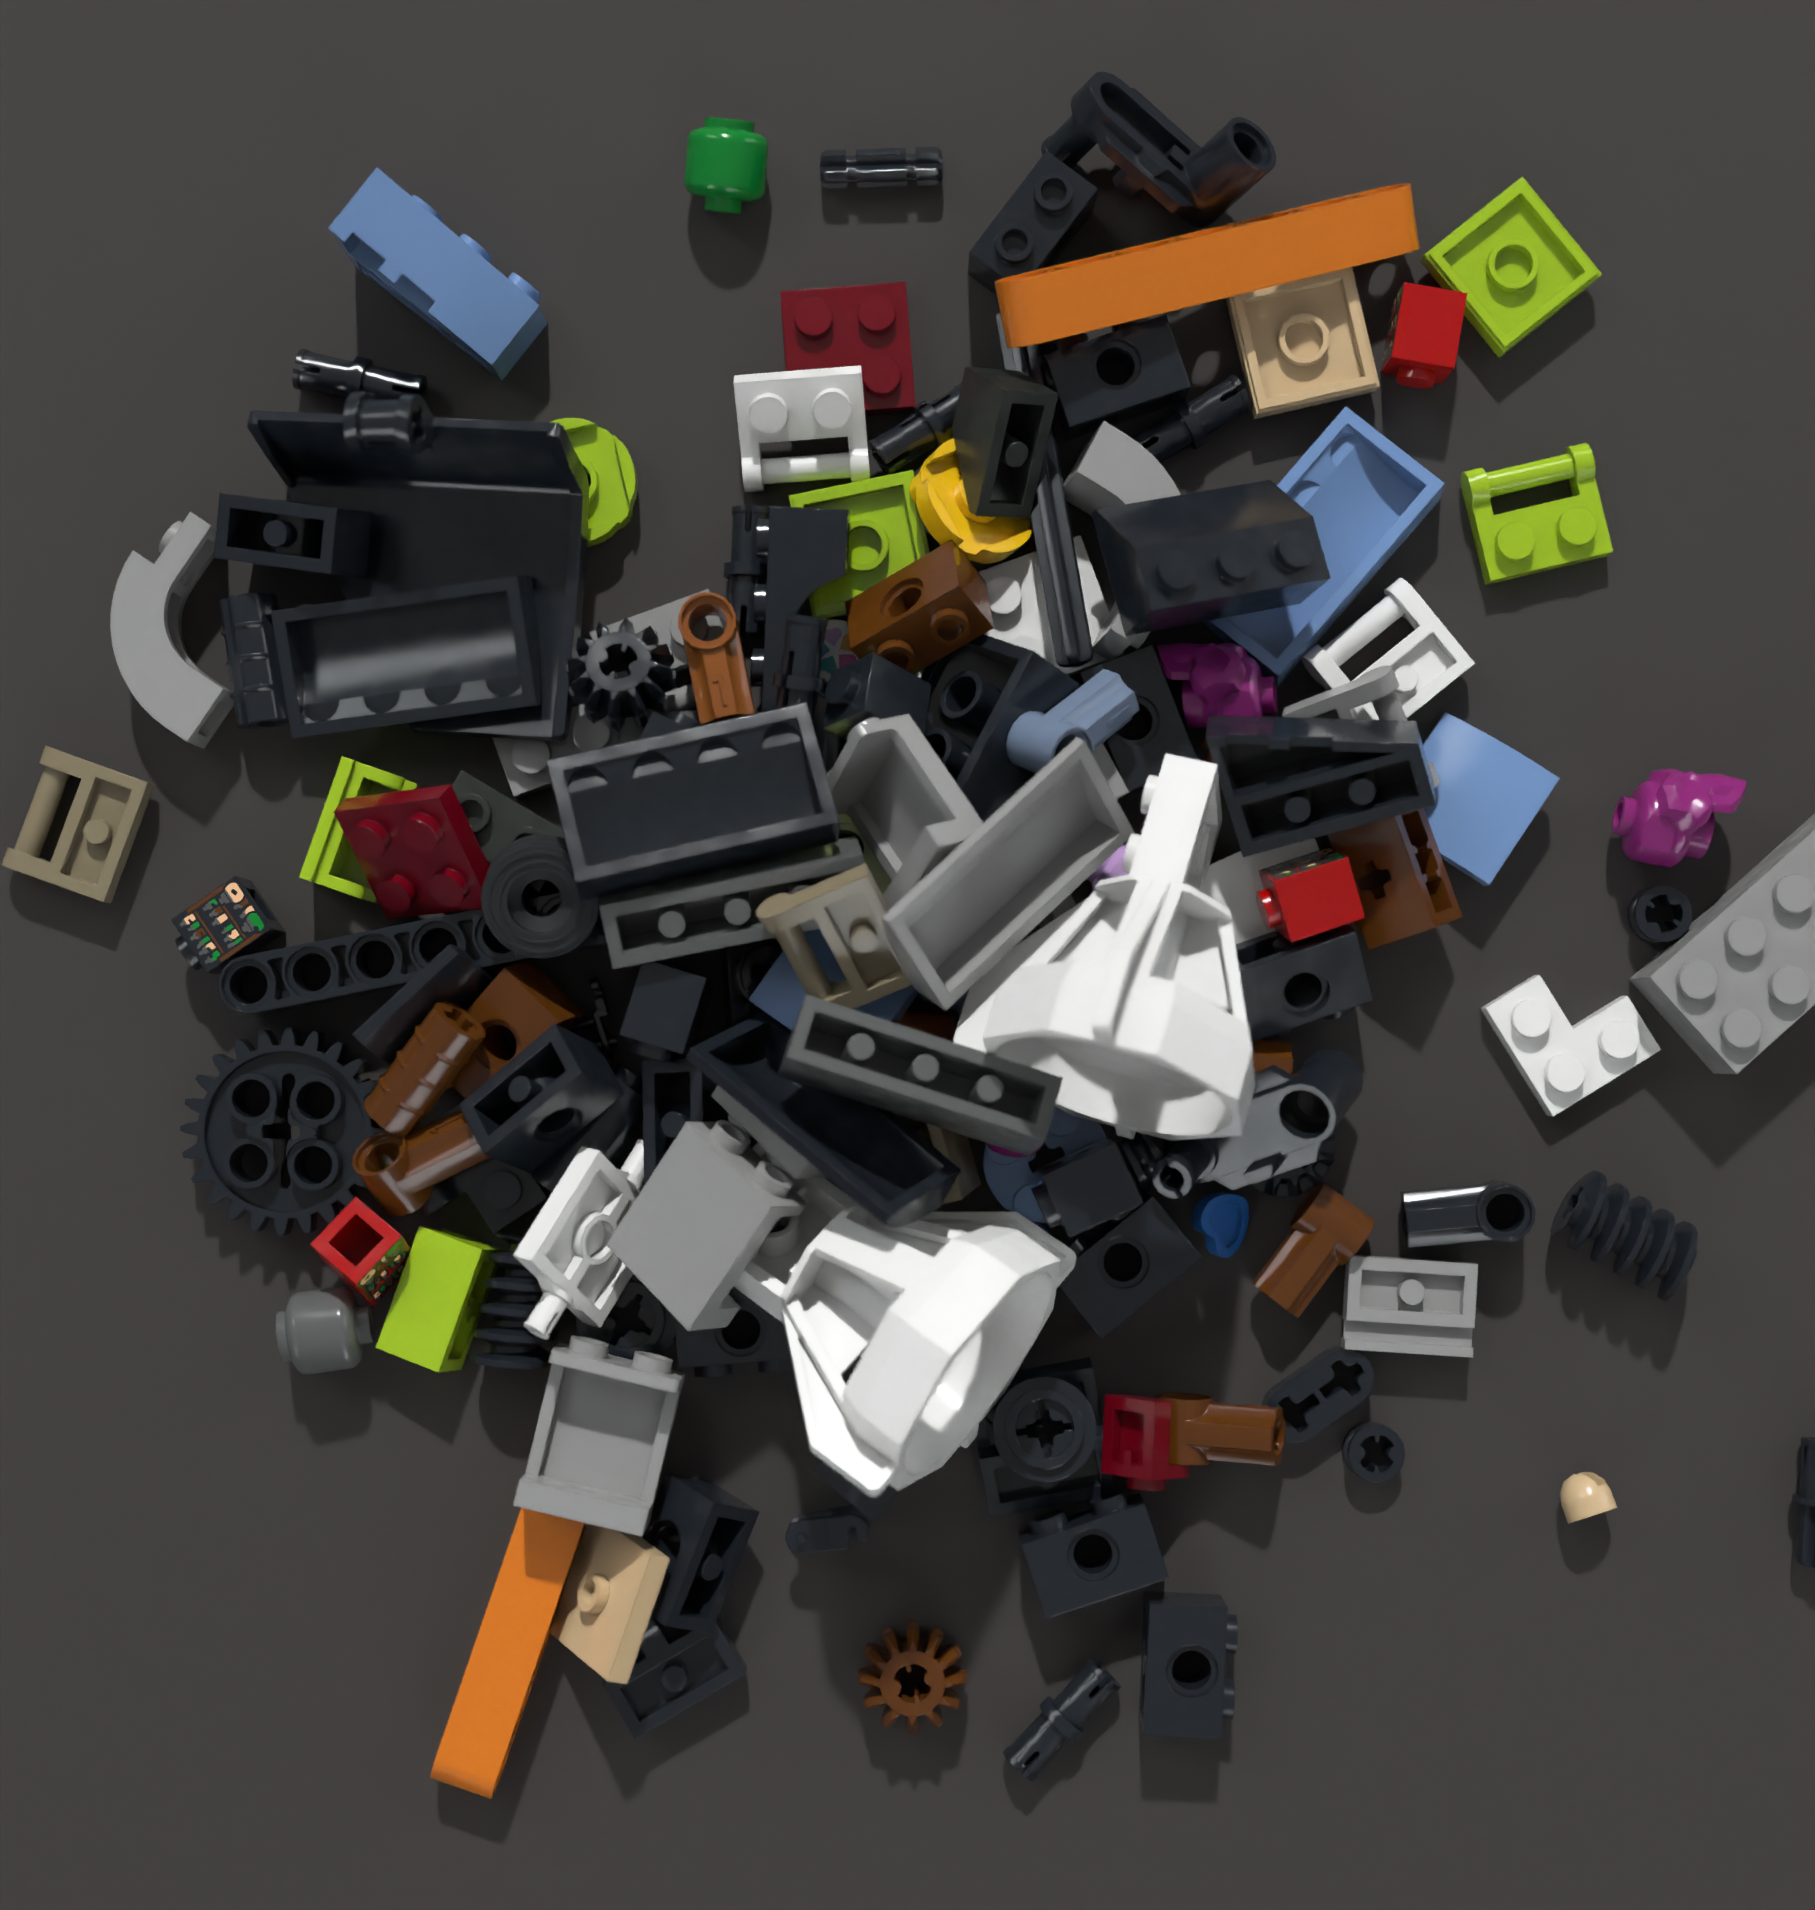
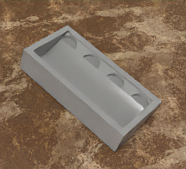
M1076 737L881 917L882 926L890 947L915 990L945 1011L1118 850L1132 833H1135L1085 741Z

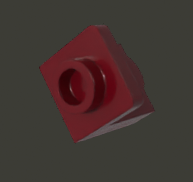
M1126 1394L1105 1395L1101 1473L1127 1477V1488L1144 1491L1165 1490L1166 1480L1189 1477L1190 1465L1169 1464L1172 1401Z

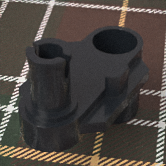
M1105 71L1096 72L1072 96L1070 105L1072 116L1041 145L1042 155L1048 151L1057 158L1063 152L1065 157L1061 161L1073 170L1077 163L1098 144L1100 151L1121 168L1113 176L1115 188L1128 200L1137 199L1146 190L1172 214L1176 213L1192 226L1199 228L1209 227L1276 165V154L1271 141L1262 129L1252 121L1242 117L1232 118L1206 144L1200 147L1135 88H1130L1124 81Z
M1326 1049L1319 1050L1309 1056L1294 1075L1275 1065L1254 1072L1255 1089L1242 1136L1176 1141L1165 1139L1163 1146L1164 1158L1152 1170V1181L1155 1188L1165 1197L1173 1199L1178 1198L1181 1192L1185 1196L1194 1183L1209 1182L1211 1180H1215L1227 1188L1235 1190L1316 1162L1320 1156L1323 1141L1330 1136L1362 1092L1363 1077L1359 1066L1353 1058L1342 1051Z

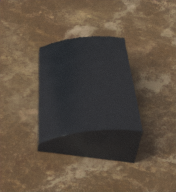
M511 576L271 611L292 739L540 705V650L532 576Z
M807 703L547 761L580 901L835 843L839 840L840 822Z
M764 1011L690 1048L686 1059L887 1227L896 1228L908 1225L938 1209L961 1172L959 1167L892 1112L779 1076V1069L791 1030Z

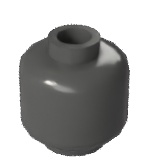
M343 1286L293 1294L288 1300L286 1309L284 1311H277L276 1337L282 1361H292L298 1372L307 1375L356 1367L361 1362L364 1344L375 1342V1325L370 1304L359 1306L353 1291Z

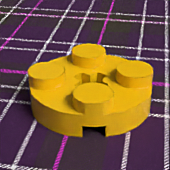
M954 438L940 445L923 462L919 473L912 479L909 485L911 498L916 503L920 517L930 534L940 546L953 540L969 561L981 564L1001 561L1021 547L1030 538L1033 528L1029 529L1031 526L1030 518L975 516L969 511Z

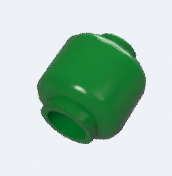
M705 117L704 127L696 128L688 134L684 187L692 195L704 197V210L741 214L742 201H756L764 195L769 146L765 137L754 133V122Z

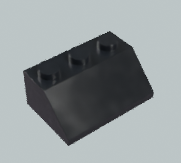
M1271 480L1095 509L1091 514L1125 636L1300 604L1331 578L1313 516Z
M984 634L925 667L920 679L932 685L924 737L983 823L1027 784L1034 774L1012 764L1007 755V737L1013 723L1020 715L1028 711H1038L1046 714L1076 691L1080 685L1036 652Z

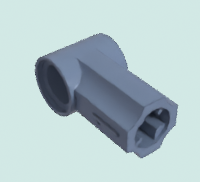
M1102 669L1046 714L1038 711H1028L1020 715L1008 733L1006 748L1012 764L1019 768L1037 774L1076 737L1085 741L1092 755H1094L1095 748L1131 721L1132 716L1140 710L1135 692L1122 681L1119 674Z

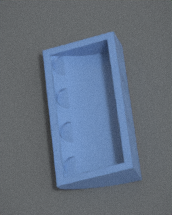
M1345 406L1277 485L1313 516L1331 578L1300 604L1204 621L1203 623L1224 643L1231 642L1242 646L1249 654V657L1257 660L1262 676L1275 677L1276 687L1278 688L1300 663L1301 657L1313 648L1440 501L1445 483Z

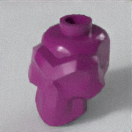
M1190 642L1156 645V656L1165 676L1171 680H1183V711L1188 729L1203 727L1207 729L1209 715L1266 717V715L1277 714L1278 699L1275 677H1262L1261 668L1257 660L1249 657V654L1242 646L1231 642L1218 645L1214 643L1197 644Z
M1671 768L1652 771L1649 779L1637 786L1630 798L1622 796L1618 800L1612 817V833L1621 835L1620 842L1624 855L1637 862L1671 868L1678 864L1684 856L1701 859L1707 852L1712 839L1715 824L1714 812L1734 813L1744 798L1747 781L1723 774H1697L1692 771L1685 773Z

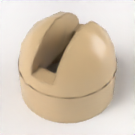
M1593 1472L1573 1474L1563 1482L1560 1499L1568 1524L1618 1508L1606 1481Z

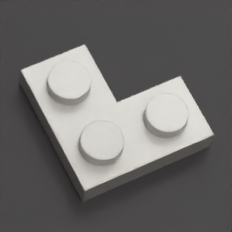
M1533 975L1480 1008L1547 1116L1553 1117L1661 1050L1628 996L1618 997L1571 1026L1540 975Z

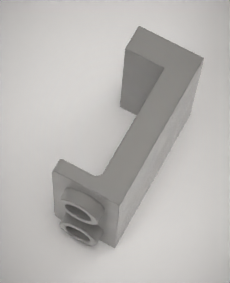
M909 714L881 720L879 718H870L856 725L848 734L847 743L835 765L826 774L837 814L844 813L851 818L891 879V883L883 895L889 909L897 904L983 824Z
M725 1120L685 1123L606 1244L688 1331L722 1328L729 1325L740 1308L728 1295L729 1291L778 1219L785 1216H800L807 1206V1203L791 1188L793 1181L790 1176L776 1165L765 1162L749 1146L751 1142L749 1136L741 1128Z
M571 1336L569 1345L559 1343L551 1350L549 1363H552L532 1448L526 1472L518 1483L513 1506L642 1537L650 1523L685 1373L672 1370L673 1360L665 1356L635 1351L633 1360L609 1355V1344L587 1337Z

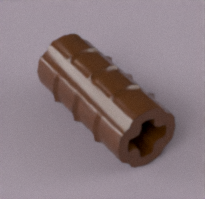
M448 1001L436 1003L421 1025L415 1026V1033L404 1048L397 1051L396 1059L385 1074L379 1075V1082L364 1101V1108L367 1114L380 1127L394 1135L406 1137L413 1133L426 1115L434 1111L435 1103L446 1088L452 1087V1080L464 1064L470 1063V1056L485 1037V1030L481 1023L472 1017L468 1011Z

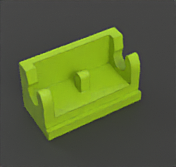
M342 756L299 878L379 904L334 811L346 798L419 789L420 785L395 774Z
M419 1226L376 1348L438 1373L462 1370L482 1314L479 1311L480 1305L485 1304L490 1291L489 1288L484 1286L485 1279L494 1278L498 1269V1265L489 1260L490 1254L504 1252V1249L442 1228V1231L428 1226Z

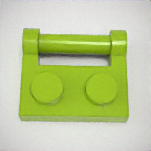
M1588 443L1566 447L1563 455L1486 473L1481 467L1461 473L1463 498L1485 585L1606 557L1614 552L1595 479V460ZM1569 479L1572 497L1497 515L1493 514L1491 497Z

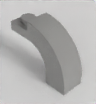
M1103 421L1084 445L1064 482L1066 501L1089 515L1095 509L1181 495L1165 468L1148 450L1127 434ZM1115 601L1092 645L1093 651L1111 661L1116 659L1129 645L1139 649L1150 632L1125 636Z
M190 511L183 522H175L162 537L158 548L161 555L155 564L134 550L131 552L122 568L113 594L110 631L117 665L130 692L139 704L155 720L186 742L204 749L234 706V701L230 698L232 693L230 690L207 676L196 666L186 650L182 637L181 620L184 605L192 589L214 559L216 529Z

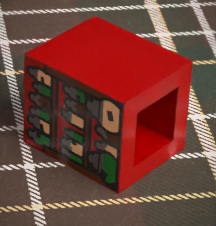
M1404 282L1392 302L1380 373L1397 376L1396 382L1410 388L1428 389L1432 388L1434 383L1442 384L1455 368L1467 293Z
M1332 846L1259 870L1264 890L1256 892V901L1264 924L1268 929L1275 927L1276 931L1291 943L1365 918L1348 856Z
M357 1197L310 1244L325 1265L372 1307L401 1278L411 1250L401 1234Z

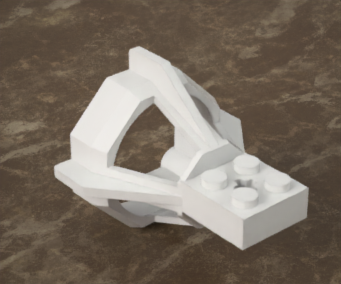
M1166 753L1159 776L1149 775L1144 786L1141 813L1147 814L1141 835L1135 833L1130 835L1124 854L1123 872L1129 874L1100 880L1088 898L1015 945L969 988L953 1042L1062 1077L1055 1107L1075 1117L1115 1126L1117 1136L1133 1139L1135 1133L1139 1132L1171 1141L1242 1136L1255 1089L1252 1044L1246 1017L1231 913L1229 908L1202 893L1222 823L1218 766L1214 763Z
M757 1143L752 1149L765 1162L771 1163V1154ZM824 1177L801 1180L792 1179L793 1186L791 1188L807 1203V1206L800 1216H785L778 1219L771 1230L776 1229L779 1225L785 1226V1229L779 1232H769L733 1287L765 1309L785 1326L810 1451L871 1497L881 1494L888 1484L898 1491L941 1468L960 1445L967 1448L978 1436L979 1423L1006 1392L1054 1308L1056 1289L1074 1269L1076 1253L1017 1211L931 1212L927 1216L908 1225L890 1228L883 1225L853 1198ZM860 1356V1361L847 1384H845L841 1376Z

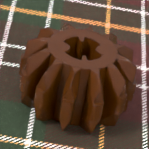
M909 1619L906 1626L907 1637L900 1639L896 1629L891 1625L882 1628L883 1641L888 1649L876 1643L866 1644L864 1656L873 1665L865 1666L858 1670V1683L873 1687L864 1695L863 1703L867 1709H875L887 1704L881 1717L882 1725L890 1728L901 1714L906 1716L907 1733L916 1734L919 1728L918 1716L925 1714L929 1723L934 1728H939L943 1725V1716L938 1704L948 1709H959L961 1706V1696L951 1687H959L966 1684L968 1676L966 1669L959 1666H951L962 1656L959 1644H948L938 1649L944 1636L942 1627L935 1625L930 1629L926 1638L923 1639L919 1637L918 1620ZM911 1664L922 1666L925 1684L920 1686L918 1681L914 1680V1688L903 1686L901 1684L902 1671L900 1668L905 1666L907 1671L911 1672Z

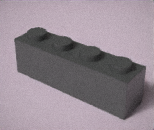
M857 835L840 838L835 843L600 896L599 908L613 969L776 937L774 933H767L756 914L759 905L773 895L780 893L792 895L864 864ZM815 918L799 924L803 932L820 929Z
M807 994L797 1013L778 1073L779 1076L1026 1156H1030L1046 1140L1063 1079L1047 1072Z

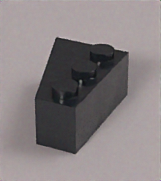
M1209 715L1206 740L1213 762L1218 766L1219 782L1243 857L1436 805L1433 778L1416 721Z

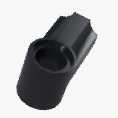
M1491 1180L1478 1185L1400 1192L1401 1221L1407 1248L1488 1240L1512 1242L1521 1239L1529 1233L1535 1222L1536 1210L1531 1197L1523 1189L1505 1181ZM1509 1194L1516 1205V1213L1513 1220L1506 1226L1500 1228L1492 1227L1486 1217V1207L1489 1201L1496 1195Z

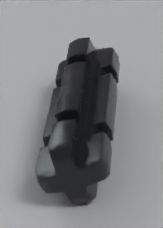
M915 147L916 153L906 154V148L856 149V155H846V150H825L820 156V179L822 186L827 189L848 188V182H857V188L907 186V180H916V186L938 185L942 182L943 178L942 152L937 147Z

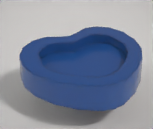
M1224 1191L1213 1192L1200 1199L1193 1209L1192 1225L1197 1232L1205 1236L1206 1248L1210 1254L1228 1258L1242 1244L1249 1221V1206L1244 1197Z

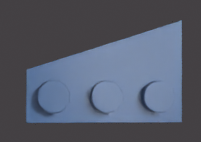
M376 168L328 229L356 268L502 381L548 324L540 305L537 304L542 298L541 294L514 272L508 278L490 264L493 258L481 245L464 233L460 237L442 223L443 218L430 205L416 195L410 196L379 168Z

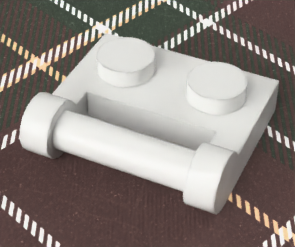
M861 365L734 375L733 384L745 492L764 491V484L851 478V482L870 479ZM848 437L849 452L762 459L760 443Z
M1398 578L1384 590L1386 596L1323 648L1315 645L1301 657V660L1311 676L1324 686L1327 691L1357 680L1363 674L1382 666H1392L1399 682V687L1395 692L1406 718H1408L1475 663L1416 590L1405 579ZM1400 617L1407 619L1415 630L1355 679L1350 681L1339 666ZM1372 702L1354 708L1358 718L1361 720H1379Z

